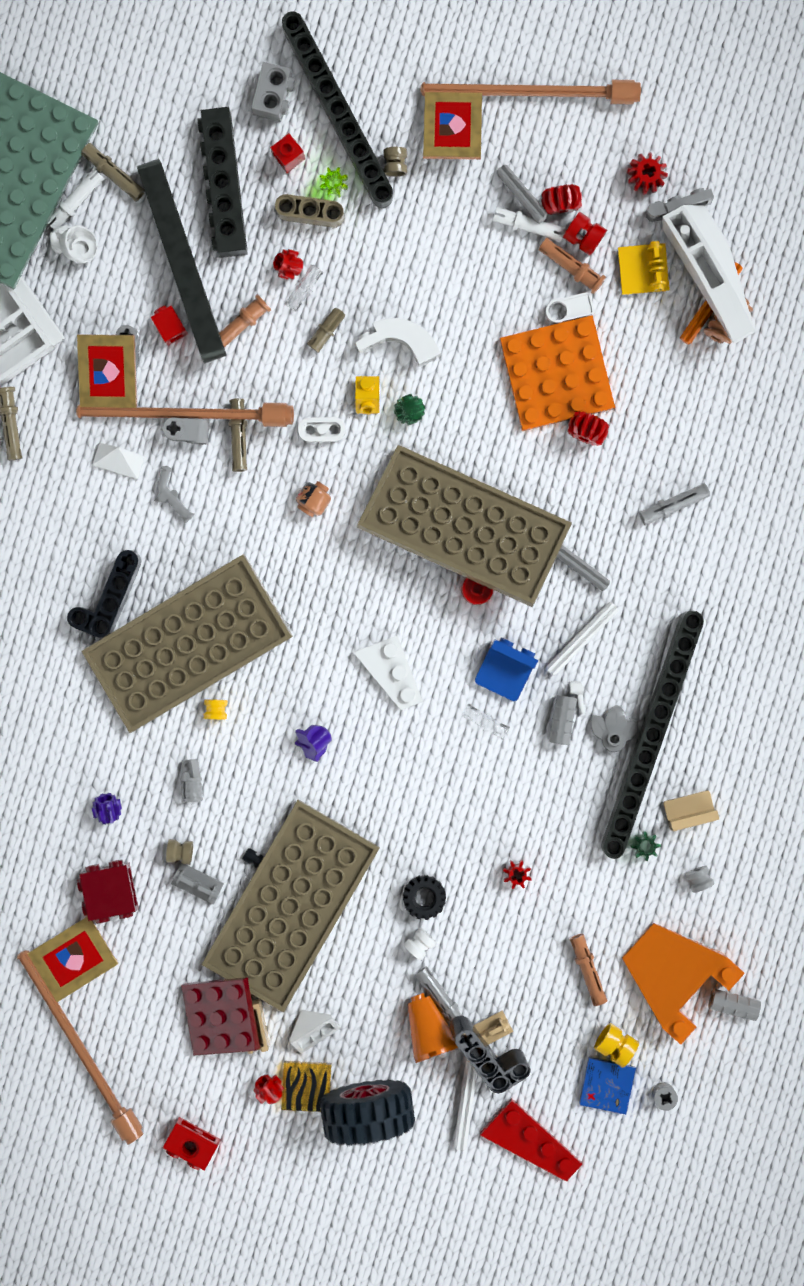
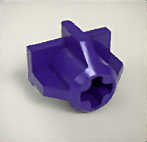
M311 725L305 731L301 729L295 731L298 738L295 741V745L302 748L306 758L318 762L320 757L326 752L327 745L332 741L330 732L324 726Z

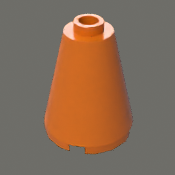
M424 993L411 997L412 1002L408 1003L415 1063L457 1049L458 1046L455 1043L451 1030L430 996L425 997Z

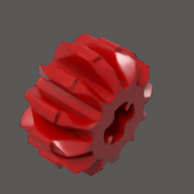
M651 152L647 154L646 158L641 153L638 155V161L635 159L631 160L630 165L632 167L627 169V174L631 175L628 179L629 184L636 182L634 191L642 187V194H646L648 188L652 193H656L657 186L661 188L664 186L665 183L662 179H666L668 173L663 170L666 169L667 165L666 163L659 164L660 156H657L654 160L652 159L653 155ZM644 170H646L647 173L651 172V176L649 177L647 174L643 175Z
M574 184L558 185L545 189L542 192V207L550 215L576 211L582 206V193L580 192V187Z
M578 411L571 417L567 432L573 438L586 444L600 446L608 435L609 424L604 419L591 413Z

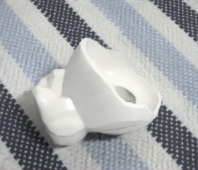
M63 225L50 233L52 251L57 254L63 253L65 257L74 262L87 263L97 255L98 246L95 235L83 226L75 225L69 227Z

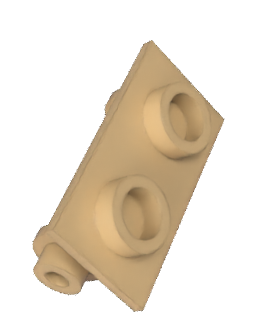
M503 1010L474 1025L488 1045L513 1032Z

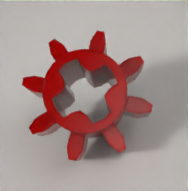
M283 249L282 253H278L275 256L273 266L275 270L279 271L278 277L287 280L289 278L294 279L295 276L302 272L303 261L301 258H297L298 251Z
M510 860L511 866L509 869L503 868V871L508 873V876L503 880L504 882L511 881L512 889L516 885H521L524 889V882L532 880L527 875L531 868L530 866L523 868V860H520L519 864H514ZM517 869L519 872L523 871V873L520 874L521 879L517 880L516 877L511 878V876L514 875L513 870Z
M262 1075L255 1082V1089L253 1091L256 1094V1099L261 1104L265 1101L268 1104H274L282 1097L284 1087L281 1085L282 1081L277 1075H274L272 1078L269 1075Z

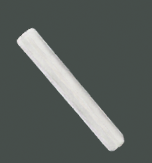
M609 602L545 667L552 676H555L618 612V608L612 602Z
M467 1058L453 1145L454 1149L458 1151H465L467 1148L477 1071Z

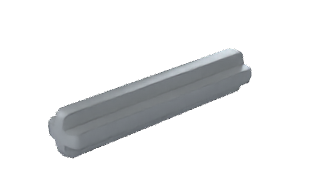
M508 165L501 166L497 170L498 177L537 223H542L548 217L546 210Z
M561 546L557 555L558 559L601 591L607 589L610 585V580L566 547Z

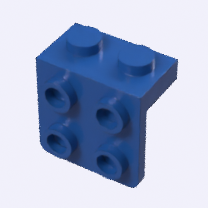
M502 637L499 641L494 639L477 673L475 682L511 701H517L532 669H535L539 660L534 658L535 653L525 648H522L521 652L512 648L514 643Z

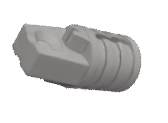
M198 759L182 760L180 778L181 802L203 801L202 777Z

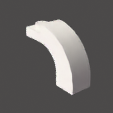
M387 318L373 322L372 325L375 333L371 334L368 331L358 337L359 341L355 342L359 354L385 342L401 343L412 352L419 367L441 357L437 344L424 328L414 322L400 318Z

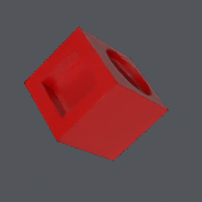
M290 133L270 147L273 157L286 173L305 160L304 151Z
M164 305L154 311L155 315L151 319L168 346L188 335L172 305L169 307Z

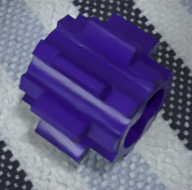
M102 793L94 798L93 808H91L93 818H98V822H102L105 825L108 823L112 824L119 819L122 809L120 799H116V796L111 793Z

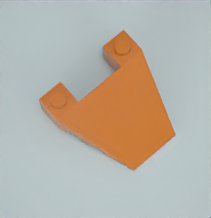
M653 923L622 957L659 1024L680 1045L697 1028L693 1021L680 1009L710 976H713L730 991L745 974L722 952L656 923Z

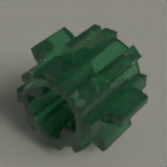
M412 394L398 399L394 405V414H396L397 420L401 421L402 424L407 423L408 426L421 420L422 416L425 415L423 400L418 398V396H412Z
M643 830L642 836H633L636 842L631 844L630 847L637 849L634 855L636 858L643 855L644 860L648 861L650 855L658 856L655 850L661 847V844L654 842L657 837L655 834L648 837L647 832ZM644 840L651 844L648 851H644L640 847Z

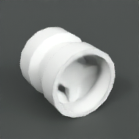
M419 927L415 931L414 940L408 939L404 943V947L421 961L426 956L425 950L433 948L437 942L423 928Z

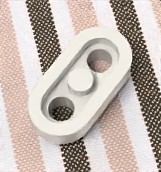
M336 417L305 418L298 426L299 436L302 440L309 443L338 442L346 433L344 422ZM310 426L315 429L312 435L306 433V429ZM332 426L338 427L337 434L330 433L329 430Z

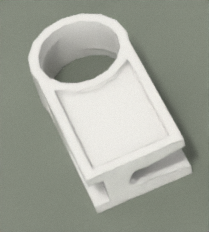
M590 292L554 299L550 301L545 310V316L552 324L591 315L594 316L595 314ZM551 305H563L566 309L565 317L561 320L552 319L548 311Z

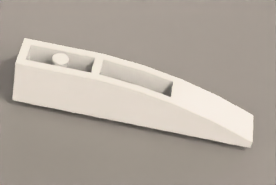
M683 205L664 215L663 231L733 344L755 333L729 243L705 205Z

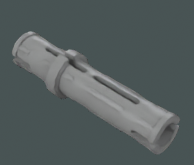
M702 483L664 501L662 499L658 501V504L639 511V516L644 525L662 517L668 518L671 513L710 497L709 489L705 483Z
M427 966L415 974L438 1005L443 1017H446L451 1022L453 1018L462 1016L457 1008V1003L449 998Z

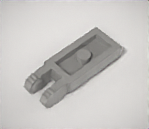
M699 188L683 198L680 195L668 199L667 203L656 201L648 206L646 218L649 222L663 220L664 215L683 205H710L714 199L712 189L704 190V188Z

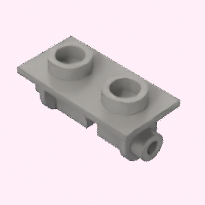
M182 862L171 882L172 885L213 905L224 885L223 882L186 864H182Z

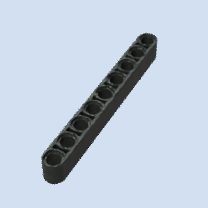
M294 11L287 12L282 18V27L288 43L372 202L379 208L388 207L393 201L392 186L302 16ZM292 22L299 24V27L295 30L287 28L288 24ZM307 43L310 45V48L307 51H301L298 49L299 45ZM314 64L322 67L318 72H312L309 68ZM325 85H329L333 88V90L327 94L320 91V89ZM336 106H341L344 109L343 113L335 115L331 111ZM347 127H352L355 130V133L351 136H346L342 132ZM358 148H363L366 150V154L363 157H357L353 154L354 151ZM369 169H374L378 174L374 178H368L365 176V172ZM380 190H385L389 193V196L382 200L376 197V193Z
M158 158L138 165L137 169L202 361L205 364L227 356L162 163Z

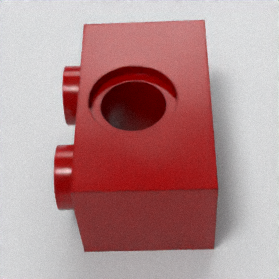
M179 1117L163 1149L171 1157L177 1159L180 1157L187 1161L191 1168L205 1171L221 1139ZM192 1141L196 1144L197 1148L189 1150L186 1148L185 1142Z

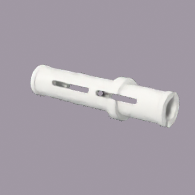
M93 168L64 202L61 200L60 206L52 214L48 224L53 229L62 226L70 216L74 217L75 211L105 178Z
M499 206L496 207L495 213L504 215V217L498 215L493 217L494 222L513 226L512 229L514 230L519 228L557 240L558 242H561L563 236L554 233V231L562 234L565 231V227L544 221L537 223L534 218L522 215L523 212L521 211L516 213Z

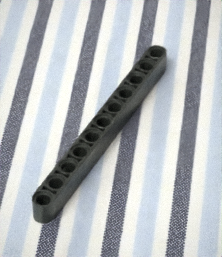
M697 611L684 612L680 616L601 842L602 851L609 858H620L625 852L703 628V616ZM689 615H693L697 619V624L694 628H689L686 625V618ZM682 637L689 641V647L685 651L680 650L678 647V641ZM674 660H678L681 663V670L678 673H673L670 669V664ZM669 682L673 685L674 689L671 695L666 696L662 692V687L665 683ZM658 705H663L666 710L662 718H657L654 714V710ZM650 728H656L658 731L657 738L649 741L646 736L647 731ZM647 750L650 753V759L646 763H641L638 758L639 754ZM640 773L642 775V782L636 786L632 785V775ZM629 795L633 796L635 800L633 806L625 808L623 806V799ZM620 818L626 819V827L623 830H616L615 822ZM611 841L619 843V848L614 853L607 851V845Z

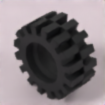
M419 875L411 879L406 884L403 892V903L406 910L410 912L411 916H415L420 920L421 918L429 920L431 917L435 918L438 913L443 911V907L446 904V893L442 883L436 880L435 877L428 875ZM422 888H427L434 894V900L428 906H421L415 900L417 891Z

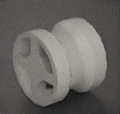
M707 865L695 868L685 874L692 884L691 890L693 893L708 889L715 884L708 875L709 869Z
M659 1083L653 1088L652 1098L659 1109L669 1111L677 1105L678 1095L670 1084Z

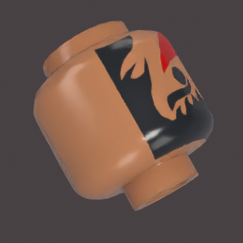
M319 481L315 484L307 482L296 497L297 508L312 518L314 515L321 516L331 502V496L327 493L329 488Z

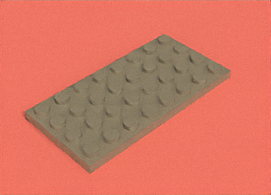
M398 445L357 524V528L533 608L572 522Z
M242 554L81 652L129 733H132L289 640L293 635L246 555Z
M298 799L201 965L225 979L248 977L250 993L284 1013L380 847Z

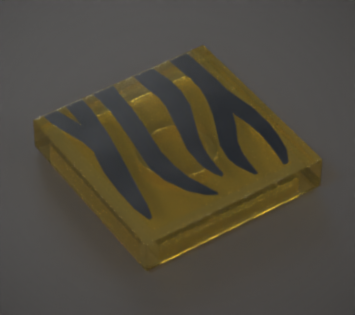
M284 1061V1090H282L281 1110L321 1112L320 1101L326 1093L330 1092L332 1063Z

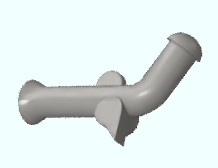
M169 466L161 467L162 470L157 484L160 494L154 501L168 502L183 518L185 524L195 514L189 512L177 499L178 492L176 490L170 491L167 488L172 469Z

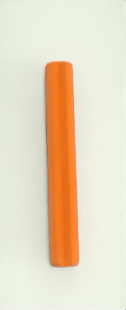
M734 262L737 273L739 275L740 272L743 270V267L737 262ZM706 300L680 336V339L688 345L692 343L713 313Z

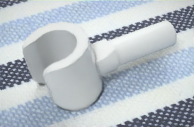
M571 681L570 694L577 695L579 713L585 714L583 702L584 687L579 681Z

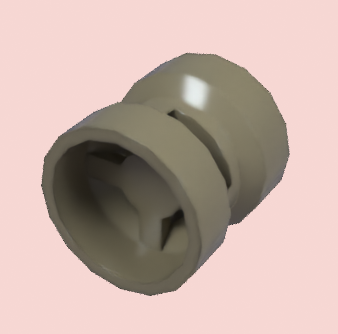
M403 147L385 148L383 150V158L386 160L384 165L385 175L391 177L407 175V165L405 164L407 149Z
M169 839L166 863H175L181 860L182 864L191 865L193 841H185L181 844L177 840Z

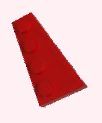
M512 1098L480 1132V1136L566 1182L582 1166L581 1160Z

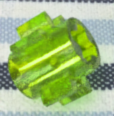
M328 167L327 174L325 176L320 175V180L325 182L320 185V190L326 189L328 198L332 194H337L340 198L342 189L348 190V186L343 183L348 179V176H341L340 167L336 171H331ZM334 179H338V184L335 183L333 187L330 186V181L333 182Z

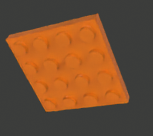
M593 315L500 338L522 431L570 420L574 413L578 411L595 414L615 409Z

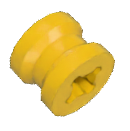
M204 699L206 712L203 714V719H227L225 707L228 705V700Z

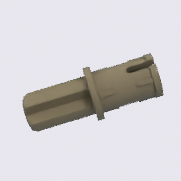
M334 308L323 324L318 325V330L307 342V345L319 353L328 339L334 336L333 332L345 318L344 312Z

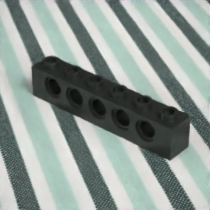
M229 107L200 110L201 118H197L199 133H203L204 142H200L202 157L206 156L207 165L203 166L204 179L209 180L210 189H206L207 203L212 204L213 212L209 213L210 228L214 227L215 237H211L213 251H217L220 258L248 255L231 111ZM215 131L223 133L222 137L218 140L210 138L211 134ZM224 155L225 160L221 164H216L213 162L214 157ZM221 178L228 180V184L223 188L216 186V182ZM223 202H229L231 207L228 211L223 212L219 210V205ZM227 225L234 227V231L230 235H223L221 233L223 227Z

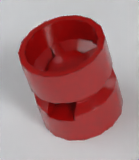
M579 211L562 238L573 245L578 243L579 249L591 256L606 234L607 229L598 223L591 224V219ZM582 229L587 231L584 237L580 234Z
M466 578L462 584L461 592L463 598L468 603L481 605L491 598L493 589Z

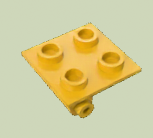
M652 241L648 245L618 247L622 295L670 291L665 243Z

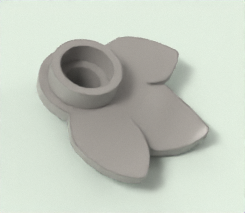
M615 705L608 711L605 718L593 715L591 718V729L593 734L602 740L606 750L619 752L624 748L626 741L636 736L638 722L634 720L627 721L624 710L620 706ZM616 736L619 742L616 744L612 743L610 737Z

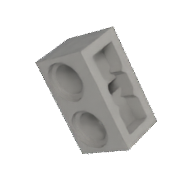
M266 62L262 63L251 106L253 115L281 122L282 115L287 114L289 101L286 100L288 91H293L295 78L292 77L290 68ZM274 77H281L283 82L279 85H273L271 80ZM267 101H277V105L274 108L265 107Z

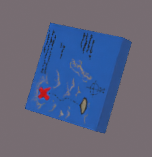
M588 1057L579 1105L626 1115L636 1067L626 1065L622 1068L612 1061Z

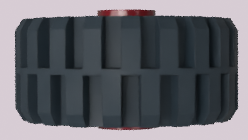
M399 1080L364 1081L362 1083L342 1086L326 1093L320 1101L324 1135L330 1143H336L337 1145H366L368 1143L391 1140L394 1137L402 1136L403 1133H408L415 1124L411 1089L405 1082Z

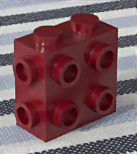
M122 859L108 862L109 866L100 868L99 864L86 866L85 871L79 874L80 878H77V886L79 892H83L82 911L84 916L87 915L88 921L95 920L96 924L108 922L110 917L118 915L119 919H125L134 916L133 912L139 909L130 862L123 863Z

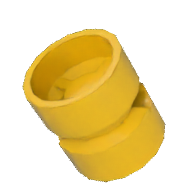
M609 1023L598 1036L594 1049L605 1057L610 1055L611 1061L623 1068L635 1055L639 1042L628 1034L623 1036L621 1029Z

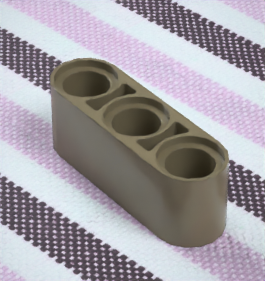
M283 194L275 201L276 213L284 221L337 228L341 226L345 219L344 209L336 201ZM282 204H291L293 206L292 210L287 213L280 210ZM312 206L316 209V213L312 216H307L303 213L304 209ZM330 210H338L340 212L339 217L336 219L328 218L327 214Z

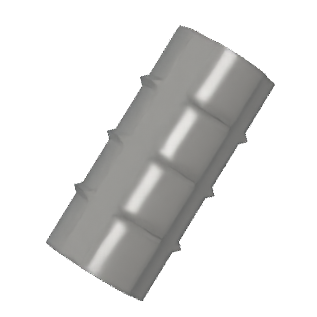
M556 696L549 742L562 745L570 744L577 698Z
M713 989L710 994L708 1008L743 1019L757 1021L761 1010V1001Z

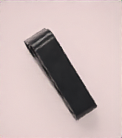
M123 550L119 553L95 612L83 607L72 608L67 614V621L70 626L99 638H104L114 631L142 561L138 553L132 550ZM132 555L131 559L134 560V564H129L126 569L127 563L124 559L125 557L130 558ZM120 569H123V570L126 569V571L131 572V573H130V575H128V574H126V573L119 572V570H120ZM122 576L126 584L123 589L118 590L114 583L116 578ZM110 598H113L117 604L112 612H109L105 606L106 601ZM79 611L85 615V621L80 625L74 619L75 614ZM101 620L107 624V630L103 634H100L96 628L97 623Z
M457 1016L451 1020L449 1028L456 1045L492 1092L497 1094L503 1093L530 1075L531 1068L522 1050L512 1049L497 1057L469 1018Z

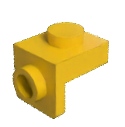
M356 376L355 405L357 414H378L380 412L379 376Z

